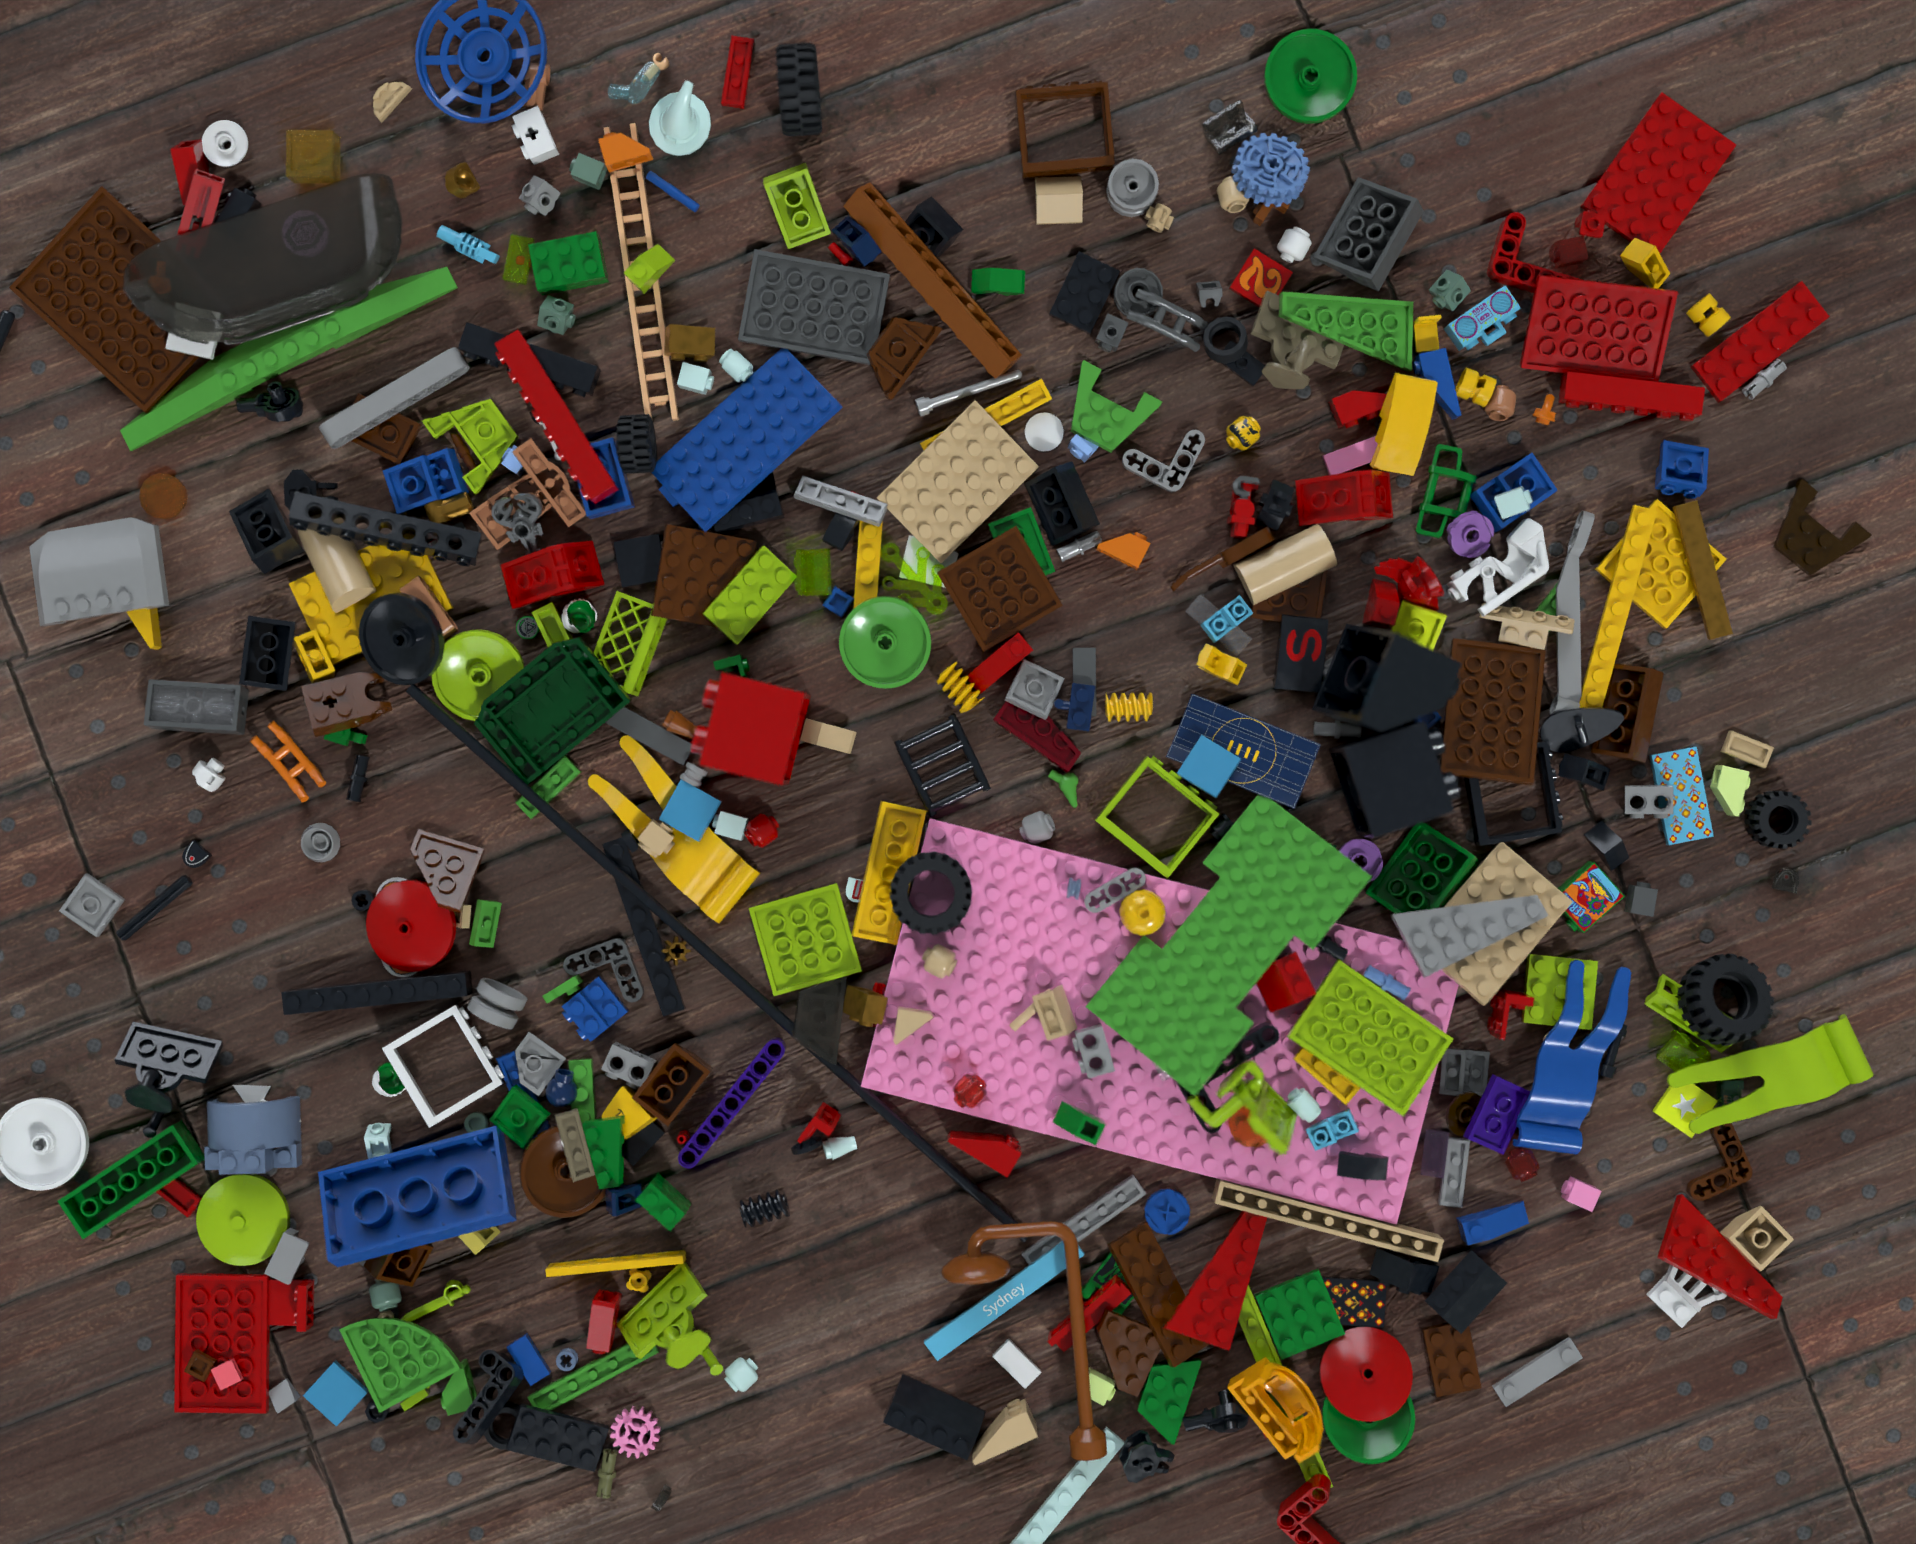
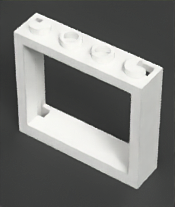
M454 1005L382 1048L429 1128L504 1083L502 1078L505 1076L498 1065L494 1067L490 1059L493 1056L487 1046L482 1047L478 1039L481 1038V1035L475 1026L470 1027L467 1019L470 1017L463 1006L459 1008L458 1005ZM453 1015L493 1082L435 1115L396 1048Z

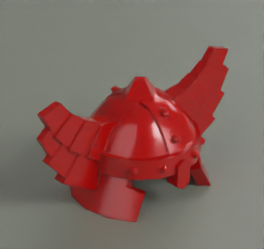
M1417 556L1412 563L1399 557L1398 559L1388 558V561H1382L1380 566L1374 567L1376 574L1388 576L1398 583V597L1400 600H1406L1435 611L1439 610L1438 597L1444 596V589L1431 567L1421 557Z

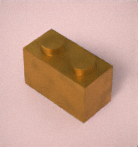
M669 324L665 327L664 356H671V360L677 361L685 360V357L694 358L695 362H707L708 359L715 356V328Z
M848 985L842 1012L849 1015L850 1020L857 1021L863 1026L872 1027L873 1023L882 1025L888 997L868 988Z

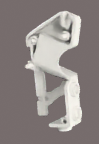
M1530 518L1522 520L1507 536L1508 554L1504 561L1500 562L1491 556L1485 559L1479 556L1469 563L1471 568L1465 572L1461 569L1450 576L1452 581L1447 584L1450 597L1454 601L1458 600L1459 603L1468 600V586L1480 574L1484 588L1483 600L1486 604L1477 610L1484 617L1546 574L1549 570V561L1543 527ZM1495 570L1513 583L1512 586L1499 595L1494 591L1493 576L1495 575Z

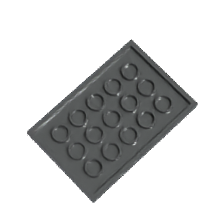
M754 249L738 341L871 365L866 354L880 335L890 274Z

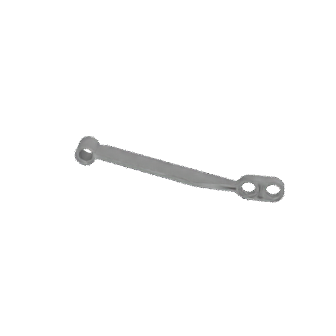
M1584 510L1577 517L1568 544L1567 556L1556 587V616L1564 615L1574 619L1575 622L1573 634L1556 632L1557 695L1551 703L1550 715L1558 711L1580 708L1579 702L1582 696L1579 558L1585 549L1595 518L1594 514Z

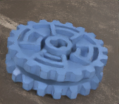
M1260 133V136L1257 138L1253 135L1249 141L1245 140L1242 142L1241 147L1237 150V156L1231 169V173L1234 174L1232 179L1233 182H1238L1237 190L1244 191L1245 198H1253V203L1263 202L1266 207H1269L1270 204L1280 207L1282 202L1288 205L1291 203L1292 198L1296 200L1299 197V192L1302 193L1304 183H1306L1310 167L1306 166L1309 162L1308 157H1303V149H1297V143L1294 141L1288 142L1285 136L1278 138L1274 133L1271 136Z

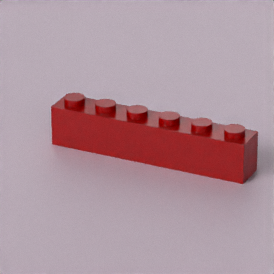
M1566 372L1561 376L1558 403H1565V407L1579 408L1580 405L1588 406L1589 410L1600 411L1602 408H1610L1613 413H1625V410L1634 411V415L1647 416L1648 413L1657 414V418L1668 419L1671 416H1678L1681 421H1693L1694 418L1702 415L1705 387Z

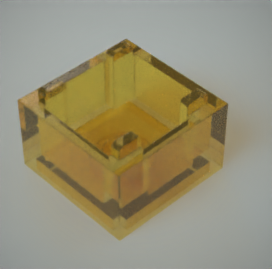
M286 130V177L293 183L340 184V137L333 130Z

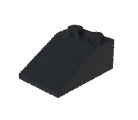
M270 489L263 491L229 511L252 562L264 574L304 552L297 534Z

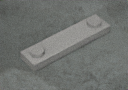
M803 475L794 493L795 499L878 527L882 523L888 506L886 503Z
M1568 1337L1495 1383L1492 1387L1502 1403L1507 1407L1583 1357L1573 1341Z

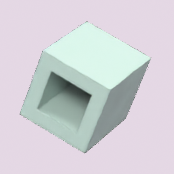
M683 362L677 385L679 388L706 395L707 390L712 389L714 377L711 376L712 372L710 369Z
M1523 486L1494 497L1502 519L1529 510L1530 503H1533L1529 490L1524 491Z
M720 811V815H715L712 827L716 828L715 834L742 841L749 818Z

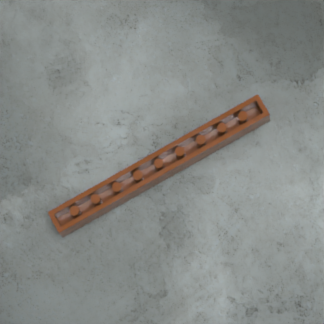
M871 183L859 187L843 206L849 212V215L871 235L881 251L894 263L896 269L908 279L911 286L923 296L926 303L937 312L941 320L952 329L956 337L967 346L971 354L981 362L986 371L995 379L1006 373L1022 354Z

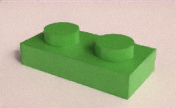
M477 899L469 945L494 948L501 902Z

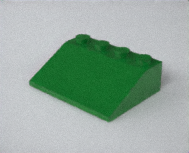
M1421 822L1414 825L1379 876L1366 891V894L1393 914L1443 908L1474 872L1480 861L1466 849L1426 823Z

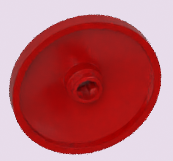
M404 880L385 887L373 899L367 913L366 931L374 952L383 962L397 970L417 972L435 966L449 953L456 936V919L454 911L438 906L426 882Z
M1356 1327L1346 1330L1344 1335L1334 1338L1328 1344L1322 1355L1319 1368L1322 1390L1330 1404L1346 1417L1364 1422L1388 1418L1403 1406L1410 1394L1413 1371L1409 1356L1398 1340L1383 1330L1372 1327ZM1366 1369L1372 1372V1376L1369 1378L1364 1376Z

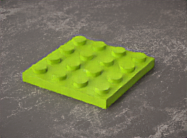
M838 883L749 908L773 996L862 972Z

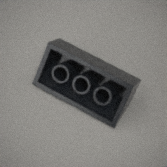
M902 1373L884 1413L883 1423L967 1460L976 1442L986 1411Z

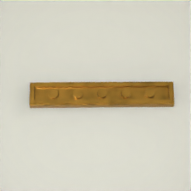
M1698 501L1674 506L1673 511L1707 638L1712 640L1731 635L1733 632Z

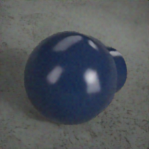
M557 1069L555 1077L549 1081L545 1093L547 1100L553 1106L564 1108L575 1101L577 1085L573 1080V1071Z

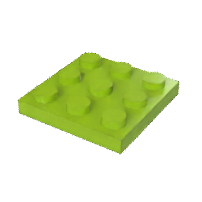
M1528 954L1524 993L1534 997L1533 1007L1526 1006L1525 1010H1522L1521 1022L1555 1026L1565 1004L1569 964L1573 960H1580L1584 963V1008L1579 1029L1592 1030L1598 961Z

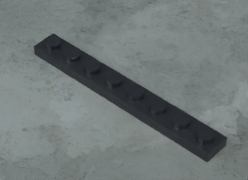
M621 837L602 844L605 854L643 888L632 854L623 838ZM615 879L663 1017L684 1010L686 1007L670 962L664 961L667 955L661 952L665 948L652 911Z

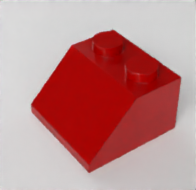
M1291 951L1276 958L1256 983L1270 1013L1296 1004L1316 994L1296 951Z

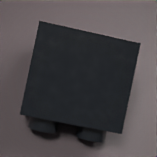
M1346 624L1312 710L1334 720L1385 731L1445 708L1447 701L1452 699L1458 691L1460 685L1458 673L1462 663L1396 632Z

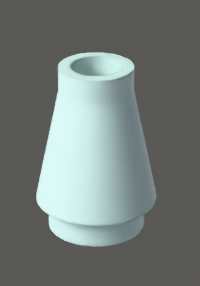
M854 1136L827 1138L822 1143L826 1159L832 1158L834 1160L857 1149Z

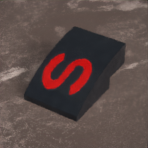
M1282 614L1275 657L1274 688L1319 693L1322 685L1326 655L1328 619Z

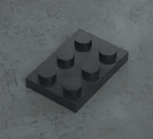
M1079 251L1049 315L1090 335L1120 271Z

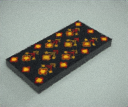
M1322 1276L1341 1325L1384 1327L1387 1285L1377 1282L1376 1279Z

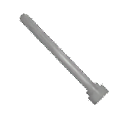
M1015 370L1003 374L996 379L991 378L932 399L929 397L924 398L923 396L915 399V403L920 417L928 415L929 411H932L934 407L1020 379L1022 373L1020 370Z

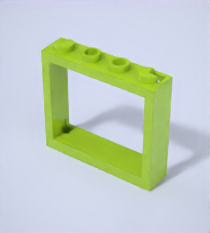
M1146 756L1097 816L1095 821L1168 879L1218 817L1219 813L1215 811L1217 807L1211 801L1206 799L1204 802L1198 797L1199 792L1191 785L1185 787L1180 783L1182 778L1171 770L1169 773L1162 768L1164 764L1154 756L1152 758ZM1147 766L1207 814L1167 865L1163 864L1106 818Z

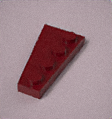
M1006 701L992 720L1067 773L1081 755V752L1058 729L1049 716L1044 720Z

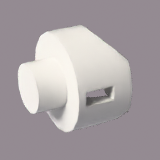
M211 758L208 763L199 760L192 770L197 784L209 792L217 790L226 779L221 773L225 766L215 758Z

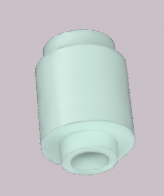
M729 349L719 360V363L722 364V369L738 383L741 381L745 382L753 374V365L738 351Z
M1295 1088L1288 1094L1287 1104L1302 1120H1306L1308 1123L1312 1122L1321 1113L1319 1103L1304 1088Z

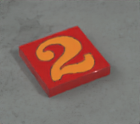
M1254 248L1229 289L1260 308L1265 292L1269 291L1279 295L1293 272Z

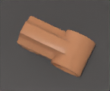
M530 62L524 78L527 90L534 81L539 63ZM545 65L544 74L538 88L523 105V108L531 109L538 106L543 111L546 86L550 82V65Z

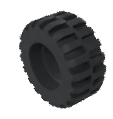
M811 42L780 44L776 47V66L782 132L786 136L818 135L822 132L816 45Z
M1731 953L1725 955L1718 954L1696 963L1686 971V975L1680 981V984L1683 986L1678 988V996L1681 997V1000L1678 1001L1679 1009L1682 1008L1684 1014L1681 1015L1683 1020L1688 1021L1690 1024L1688 1027L1692 1032H1698L1697 1036L1702 1040L1709 1039L1708 1042L1715 1045H1732L1757 1036L1761 1033L1762 1029L1767 1027L1769 1024L1768 1018H1771L1773 1014L1771 1005H1774V997L1770 995L1772 988L1770 984H1767L1765 974L1763 972L1760 973L1758 971L1759 967L1753 962L1749 964L1747 958L1743 956L1737 957V955ZM1716 980L1728 985L1737 998L1738 1012L1735 1019L1724 1015L1715 1004L1713 987Z

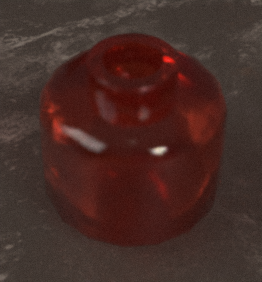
M975 1073L973 1075L965 1074L953 1087L955 1095L953 1099L962 1108L965 1106L975 1108L986 1097L987 1084Z
M1518 1147L1508 1152L1510 1157L1505 1160V1164L1513 1179L1524 1182L1538 1175L1537 1171L1540 1169V1165L1532 1150H1523L1521 1147Z

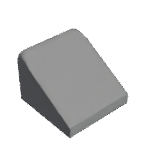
M288 1378L269 1391V1396L277 1413H280L301 1397Z

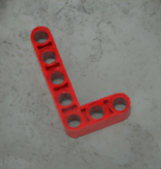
M1514 212L1502 221L1487 268L1488 277L1492 281L1534 293L1537 275L1579 279L1516 260L1526 226V219L1521 213ZM1510 220L1516 222L1517 230L1509 227L1508 222ZM1503 242L1508 243L1510 245L1511 252H1506L1503 250ZM1495 265L1503 266L1504 274H1499L1495 269ZM1518 271L1526 274V281L1518 278Z
M1316 1474L1279 1506L1277 1525L1297 1544H1340L1311 1517L1329 1500L1331 1481L1323 1474Z

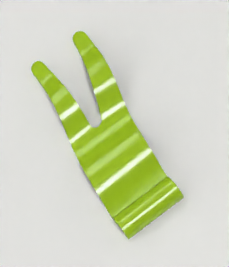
M1842 1014L1838 1016L1837 1021L1826 1022L1798 1038L1684 1067L1671 1073L1667 1078L1669 1086L1678 1088L1700 1082L1730 1080L1751 1076L1762 1077V1087L1736 1101L1709 1110L1691 1120L1688 1125L1689 1130L1695 1134H1700L1710 1128L1755 1117L1775 1109L1824 1099L1850 1084L1864 1082L1873 1077L1874 1074L1847 1016Z

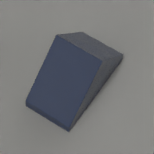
M641 1184L605 1188L606 1210L612 1216H619L642 1207L636 1201V1198L641 1193Z

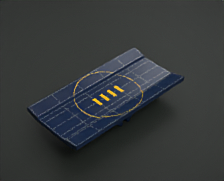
M1192 693L1166 757L1183 764L1201 735L1241 758L1240 763L1227 782L1295 809L1321 744Z

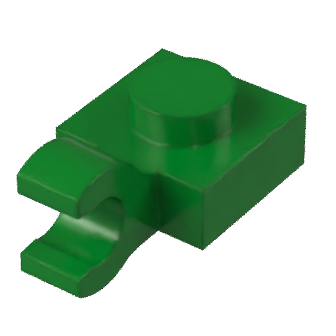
M353 728L326 734L324 739L348 746L349 741L365 744L368 735L355 732Z

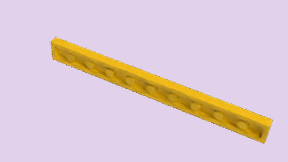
M1637 505L1632 506L1583 681L1582 696L1579 702L1580 708L1603 707L1657 510Z

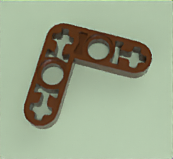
M1731 1123L1723 1125L1727 1127L1724 1129L1726 1137H1732V1139L1725 1140L1723 1134L1717 1132L1720 1130V1126L1710 1128L1712 1137L1725 1165L1689 1181L1687 1193L1695 1200L1703 1201L1747 1182L1752 1177V1167ZM1734 1144L1737 1148L1736 1154L1731 1157L1727 1156V1146ZM1734 1161H1737L1740 1167L1745 1168L1742 1171L1743 1176L1736 1174L1739 1170L1737 1165L1733 1163ZM1722 1174L1725 1177V1183L1718 1187L1714 1184V1178ZM1709 1184L1712 1190L1708 1187L1701 1189L1700 1195L1694 1192L1697 1189L1696 1185L1704 1187Z

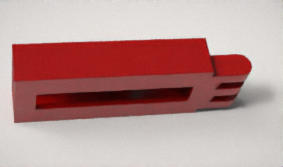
M195 169L177 233L179 238L176 248L177 252L181 253L183 245H186V255L190 256L192 248H195V258H200L202 247H206L225 181L224 178ZM193 215L197 216V218H203L200 232H197L200 224L197 221L193 222L192 230L189 229Z

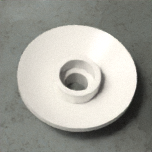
M229 120L216 121L203 134V152L212 163L218 166H233L239 163L247 153V135L243 128L235 122ZM227 142H231L229 149L224 148Z

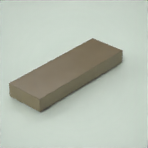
M575 1108L554 1115L572 1182L594 1176L595 1172L578 1109Z

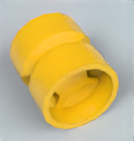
M1710 293L1686 312L1694 323H1700L1699 329L1706 337L1716 332L1731 318L1723 307H1717L1718 302ZM1706 310L1711 312L1707 317L1703 314Z
M1466 367L1455 388L1457 397L1465 400L1472 398L1473 403L1485 407L1493 394L1497 379L1485 374L1480 377L1477 371Z

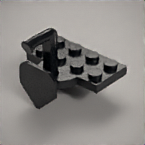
M132 1022L115 1057V1063L136 1068L138 1084L126 1088L124 1094L127 1102L131 1105L154 1111L147 1127L143 1128V1134L146 1137L153 1138L156 1136V1131L164 1114L171 1112L173 1108L171 1099L164 1093L178 1087L183 1079L207 1083L222 1050V1041Z

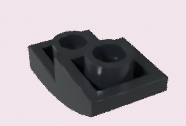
M836 513L824 534L823 542L843 551L853 537L854 528L860 520Z
M1340 1151L1337 1176L1365 1180H1386L1389 1157L1371 1153L1361 1155Z

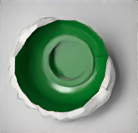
M574 599L565 605L561 620L564 628L568 631L584 634L594 627L597 620V612L589 601Z
M390 1062L379 1066L373 1075L372 1086L380 1095L392 1097L406 1090Z

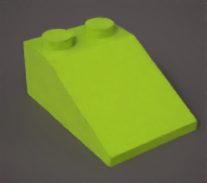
M806 163L763 178L764 187L788 249L831 234Z

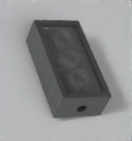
M149 680L144 725L156 730L244 735L249 690L241 685Z

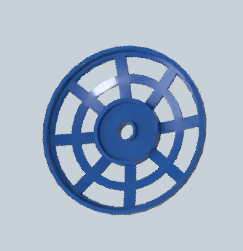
M439 0L424 19L416 42V70L420 84L428 98L447 115L468 123L485 124L495 122L519 110L538 88L547 61L546 34L534 8L527 0H515L519 4L514 13L510 15L501 9L488 7L487 0H477V9L466 12L454 21L445 11L458 0ZM526 10L537 26L541 44L530 46L527 34L519 23ZM489 15L501 17L508 21L501 32L490 28ZM480 16V28H476L469 33L462 28L466 22ZM439 19L449 28L443 38L440 55H426L429 36ZM516 29L521 37L523 48L512 50L507 39ZM454 35L462 40L458 49V55H448L450 43ZM484 51H489V59L482 62L481 54ZM541 54L538 72L532 85L527 90L521 83L527 74L530 57ZM524 58L518 77L515 78L509 72L512 60ZM426 65H440L443 78L451 89L441 99L430 83ZM448 65H459L462 73L465 75L457 84H455L450 75ZM503 79L510 86L504 92L492 96V84ZM472 82L483 85L482 98L471 96L463 91ZM514 91L522 97L506 111L490 116L491 104L504 100ZM460 97L469 103L482 105L480 117L463 115L454 111L448 105L455 98Z

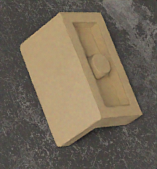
M1062 985L1032 996L1047 1041L1066 1036L1077 1029Z

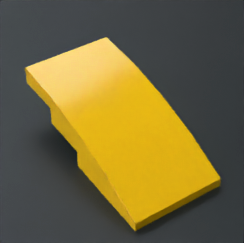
M1395 373L1379 414L1382 421L1375 437L1377 447L1370 463L1373 469L1414 476L1429 430L1437 381Z

